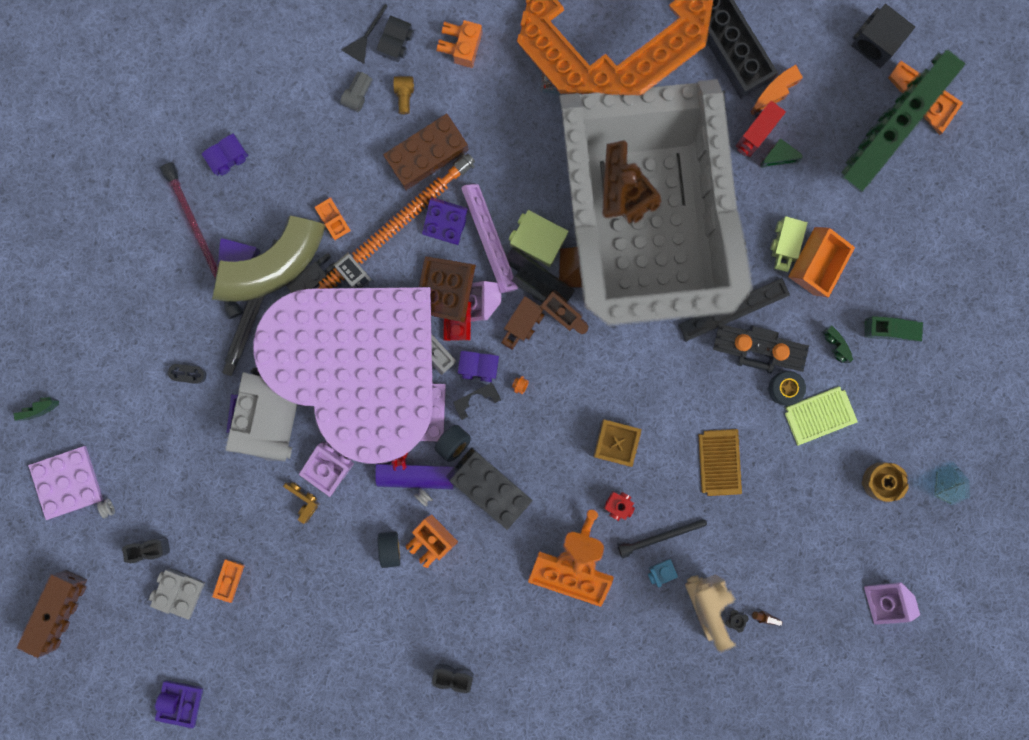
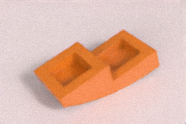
M331 197L314 207L334 240L351 231Z

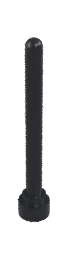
M701 519L631 544L629 542L617 544L622 559L629 557L635 550L705 527L707 521Z

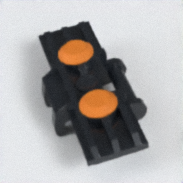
M719 324L713 350L739 356L737 366L745 365L765 370L771 374L774 365L803 372L809 345L778 338L779 332L751 325L747 331ZM747 352H755L769 357V362H760L745 357Z

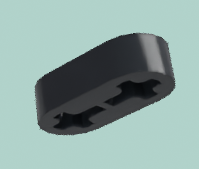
M174 364L169 368L168 376L174 381L200 384L205 381L206 372L201 367ZM179 367V371L185 372V375H178V378H176L177 376L173 372ZM198 370L201 377H198L197 381H195V377L189 376V374L196 373Z

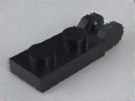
M329 253L325 254L317 262H314L286 285L291 293L304 289H315L319 285V281L323 282V278L327 279L326 275H329V272H333V269L336 268L334 266L335 263H332L325 271L321 269V266L331 258Z

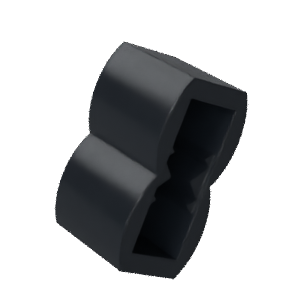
M390 15L376 49L377 54L399 62L400 58L403 59L407 52L405 45L407 41L412 40L414 35L412 24Z
M156 538L146 542L140 541L128 544L122 548L125 563H136L146 559L152 560L163 557L170 553L167 538Z
M439 664L435 666L431 684L439 689L451 688L458 693H469L474 673L468 669H454L449 665Z

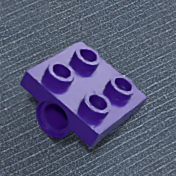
M431 197L422 235L459 245L467 219L468 208Z
M165 680L155 704V710L157 711L155 721L193 729L196 725L204 688Z

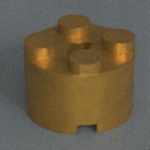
M883 462L875 463L868 467L862 480L865 492L871 498L884 502L900 500L906 494L909 483L907 481L908 476L902 467L897 464Z

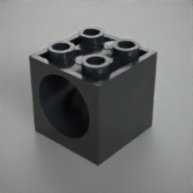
M885 3L881 9L877 7L853 36L855 41L851 47L878 68H881L895 54L916 26Z

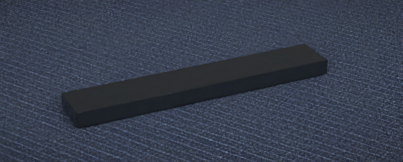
M783 278L748 293L732 313L696 316L678 324L685 342L718 328L719 324L725 325L788 297L790 293Z

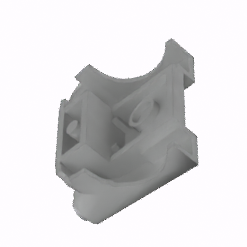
M243 372L226 451L253 455L266 461L277 460L285 462L286 458L290 459L292 447H289L297 404L276 394L261 376Z

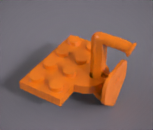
M591 509L587 512L581 533L570 532L566 535L564 542L566 551L561 553L559 557L539 551L529 576V583L599 607L602 606L613 583L614 576L595 570V562L601 560L604 551L602 542L589 537L592 525L598 518V513L595 510Z

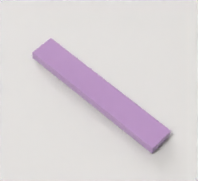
M479 184L464 185L461 187L500 291L501 293L515 291L518 287L512 282L514 278Z

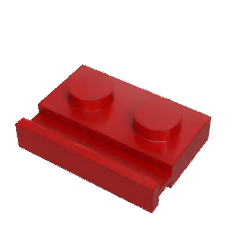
M468 302L465 322L444 319L443 341L471 340V302Z

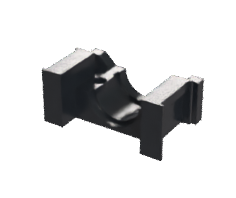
M492 383L453 402L461 420L468 418L465 410L470 407L469 401L473 395L480 394L485 399L492 397L494 403L501 401Z

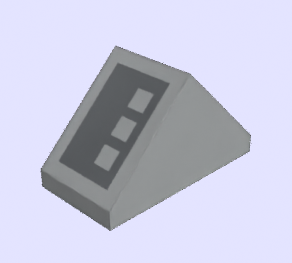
M349 253L345 254L334 264L336 269L353 288H363L372 280Z

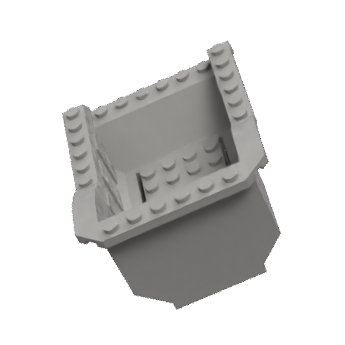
M718 80L651 87L642 95H608L603 93L559 95L563 115L574 226L585 307L608 326L734 312L752 290L742 226L736 207L724 96ZM622 140L628 143L627 164L636 163L640 167L644 176L660 193L662 201L657 210L653 212L649 210L643 214L644 216L639 222H631L630 224L627 223L623 216L608 219L602 216L606 145Z

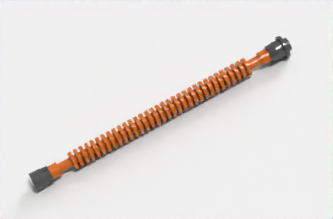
M464 153L460 154L461 157L453 163V167L448 170L449 173L442 179L437 177V181L434 180L433 184L430 183V188L426 187V191H421L423 195L421 193L418 194L420 198L417 196L414 198L416 202L412 199V205L410 203L407 204L409 208L404 206L405 211L401 209V215L396 213L398 218L393 216L394 221L388 220L391 223L390 225L386 222L385 225L387 227H381L383 231L377 230L380 234L375 232V238L371 235L372 241L368 238V244L363 242L364 248L360 245L361 250L357 248V254L354 251L352 252L354 255L353 259L357 263L363 264L362 259L366 261V255L370 258L371 255L369 253L374 254L373 249L376 252L378 251L376 246L381 248L380 243L386 244L384 239L388 242V236L390 238L393 237L391 233L396 235L395 230L399 232V226L403 229L404 226L402 224H408L406 220L408 222L412 221L409 217L414 219L415 216L413 214L419 215L417 210L421 213V207L423 209L426 208L424 204L429 206L428 201H430L431 197L437 199L436 195L440 196V192H444L443 188L447 190L448 187L446 185L452 179H456L460 175L463 176L468 170L474 169L473 163H475V160L468 153L466 155ZM334 268L335 273L329 272L332 276L330 277L327 274L326 277L328 279L323 278L324 283L319 281L320 286L317 289H334L332 285L337 287L336 282L340 284V278L343 281L345 278Z

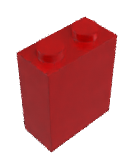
M771 100L736 144L738 152L744 156L751 157L786 111Z

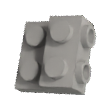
M166 569L157 578V583L160 584L157 590H153L150 595L149 601H152L150 607L167 614L173 613L189 620L205 582L173 569Z

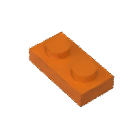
M225 559L212 597L232 603L245 565Z

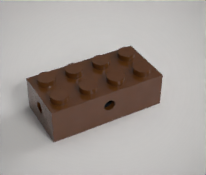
M446 113L384 153L383 156L405 191L458 158L460 154L469 151L467 142Z
M67 570L51 574L18 643L17 649L36 658H40L54 650L56 651L61 644L60 637L62 633L69 627L70 622L68 620L71 614H74L77 610L78 598L84 594L87 588L85 586L87 579Z

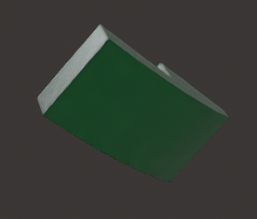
M832 325L826 327L822 333L825 335L824 338L828 343L836 345L831 350L835 354L834 358L840 363L852 362V353L842 335Z
M52 397L39 398V402L32 403V407L21 408V412L14 413V421H25L40 417L59 405V401L52 400Z

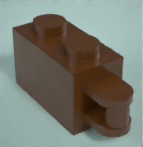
M553 290L541 307L569 331L573 328L579 334H585L589 326L582 319L583 313L557 291Z
M524 296L504 328L507 334L501 344L513 350L519 340L522 342L525 339L530 340L535 332L532 329L535 323L540 324L545 316L542 313L544 309ZM510 334L516 337L514 342L508 339Z

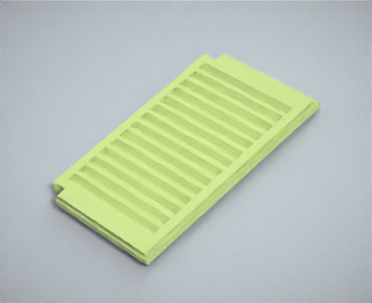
M840 386L802 400L797 404L787 406L786 410L788 412L784 413L797 446L858 422L846 391H841Z

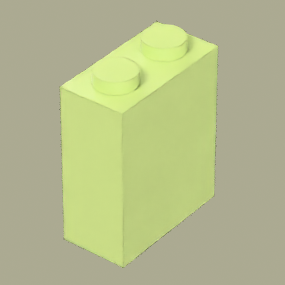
M528 210L526 214L522 213L518 220L520 226L517 231L513 230L509 237L511 241L510 247H514L525 255L551 267L569 231Z

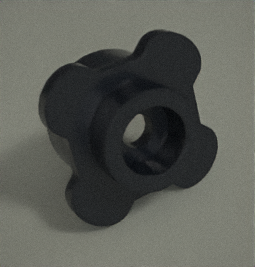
M732 610L729 620L726 621V626L734 628L738 633L744 631L749 618L746 614L742 615L737 610Z

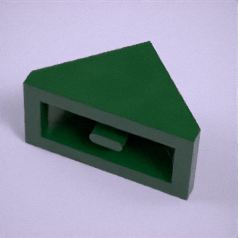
M780 138L762 161L761 168L798 163L803 156Z

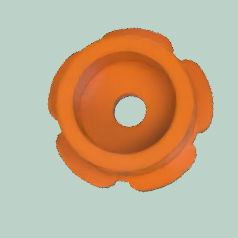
M524 376L516 378L512 385L514 392L523 394L527 389L529 381L524 379Z

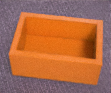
M814 227L788 277L812 295L829 298L855 247L831 228Z

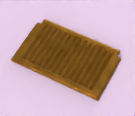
M738 429L704 431V435L698 434L701 492H707V496L742 494Z

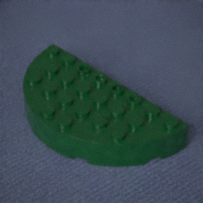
M948 49L942 54L938 52L930 61L932 64L908 83V88L894 101L896 104L884 112L877 120L879 123L866 133L865 136L867 138L857 147L859 150L846 160L845 164L847 165L841 172V178L860 193L865 190L966 65L964 61Z

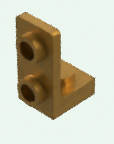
M287 482L283 487L308 503V505L304 504L298 512L300 515L298 521L306 524L320 504L316 501L318 498L309 492L305 494L300 491L301 487L298 484Z

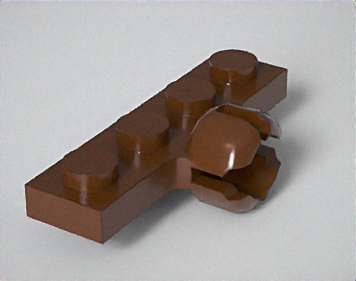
M625 140L606 145L602 216L606 219L624 215L626 190L637 187L642 183V179H639L642 177L640 167L636 163L627 164L628 143Z

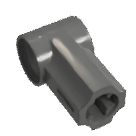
M357 72L349 89L344 91L340 104L359 112L373 79L363 72Z

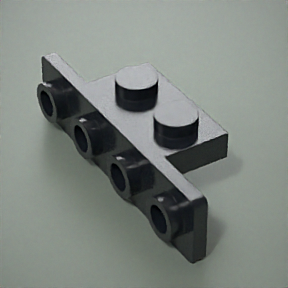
M513 247L506 257L509 266L518 271L512 279L513 283L542 303L553 290L569 301L575 292L573 288Z

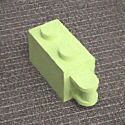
M786 216L781 221H778L775 232H778L777 237L773 239L770 250H773L772 256L777 257L774 269L788 272L791 262L798 259L808 222ZM781 259L787 260L786 264L782 263Z

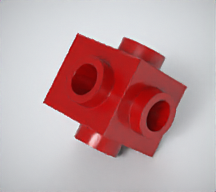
M613 491L603 507L610 512V517L618 521L620 518L624 520L627 517L630 518L635 510V507H633L634 502L630 501L631 496L623 492L619 495ZM620 503L623 504L622 509H618Z

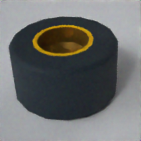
M785 371L777 373L772 377L769 382L768 391L774 402L779 405L790 406L797 404L803 399L806 394V384L798 373Z
M454 425L441 435L434 449L447 462H452L464 452L470 443L471 437L459 425Z
M396 531L378 534V553L381 568L400 566L399 539Z

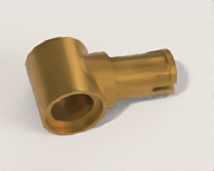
M394 76V93L398 97L399 114H410V97L412 96L411 93H414L413 76Z

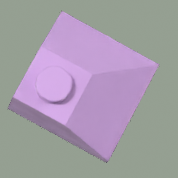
M487 281L472 283L469 302H471V322L488 320L501 303V291L498 283Z
M901 582L864 587L874 625L911 622L920 616L915 596Z

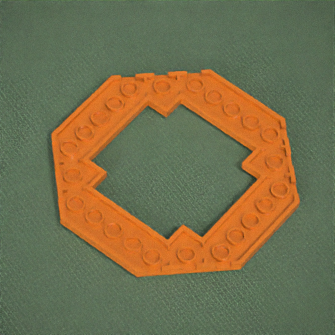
M526 0V9L523 11L522 27L520 34H518L517 42L560 94L603 93L608 95H642L706 46L713 0H675L669 5L670 10L679 19L619 65H616L607 54H604L591 65L585 61L551 22V20L564 11L563 6L558 0Z

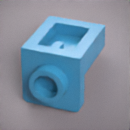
M671 559L649 567L650 573H648L650 582L652 585L656 584L658 588L662 584L678 578Z

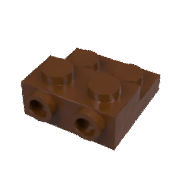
M643 173L642 177L639 178L642 179V183L637 187L627 189L625 192L624 215L622 216L628 224L639 222L643 218V214L649 210L651 212L657 210L662 202L660 193Z

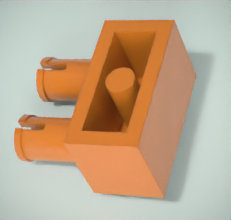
M463 20V24L458 26L444 21L442 34L458 37V41L454 44L439 39L437 52L453 55L455 64L473 68L482 36V25Z
M431 514L412 532L415 537L405 547L408 550L414 545L409 552L415 554L424 545L428 551L419 559V562L422 564L427 559L423 566L428 568L436 558L438 560L442 559L458 541Z

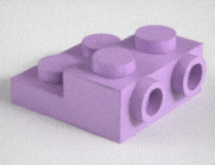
M322 441L317 445L299 475L331 497L354 463L351 459L337 452L328 442Z

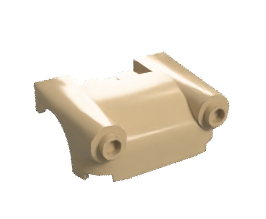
M716 574L705 579L699 578L698 575L688 578L685 586L705 638L708 641L713 640L719 652L734 647L735 644L733 641H730L720 616L721 610L734 601L731 592L727 591L725 581Z

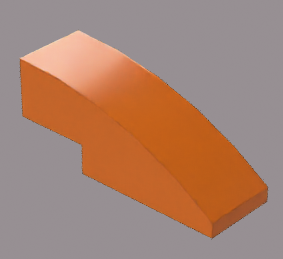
M797 65L787 69L770 83L751 110L752 115L763 110L771 100L777 103L788 96L790 93L788 89L797 85L803 78Z

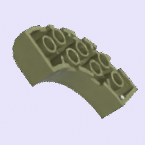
M289 216L281 236L265 253L245 261H219L211 300H252L273 293L286 286L306 268L314 257L323 238L325 224Z

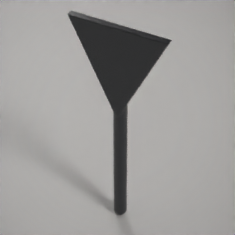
M385 4L363 37L341 50L365 65L367 38L388 5Z

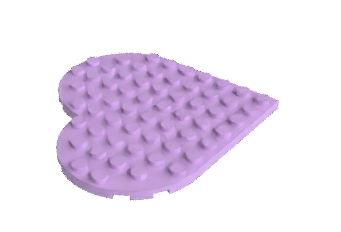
M430 287L304 289L282 297L265 312L255 333L254 358L261 377L282 398L299 405L314 406L316 421L322 435L343 456L358 462L376 464L389 462L405 455L422 439L428 429L432 416Z

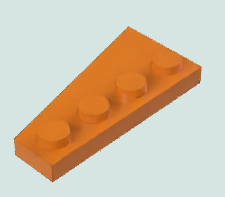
M899 61L888 79L903 93L908 88V83L919 72L904 62ZM944 91L924 115V118L941 135L963 102L947 91Z

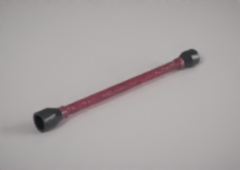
M173 162L166 163L160 167L161 173L170 183L178 197V201L185 212L184 214L190 223L189 225H191L190 227L194 236H196L195 238L215 279L218 267L215 265L214 258L180 187L177 168ZM224 301V311L228 319H233L243 313L236 301Z

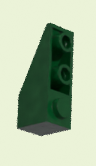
M876 316L865 319L864 338L922 342L923 322Z

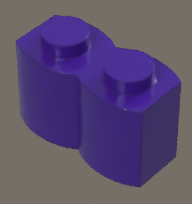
M235 134L228 135L202 153L212 172L217 176L227 174L233 165L243 164L249 156Z
M461 351L457 374L462 375V379L473 380V377H480V381L492 383V379L496 380L499 356Z

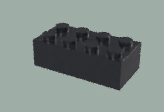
M472 447L446 476L453 485L506 530L511 527L533 501Z

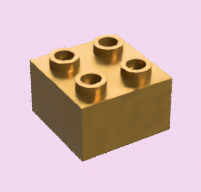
M602 420L593 457L633 467L642 429Z

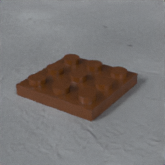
M425 256L419 288L430 287L431 316L465 322L476 265Z

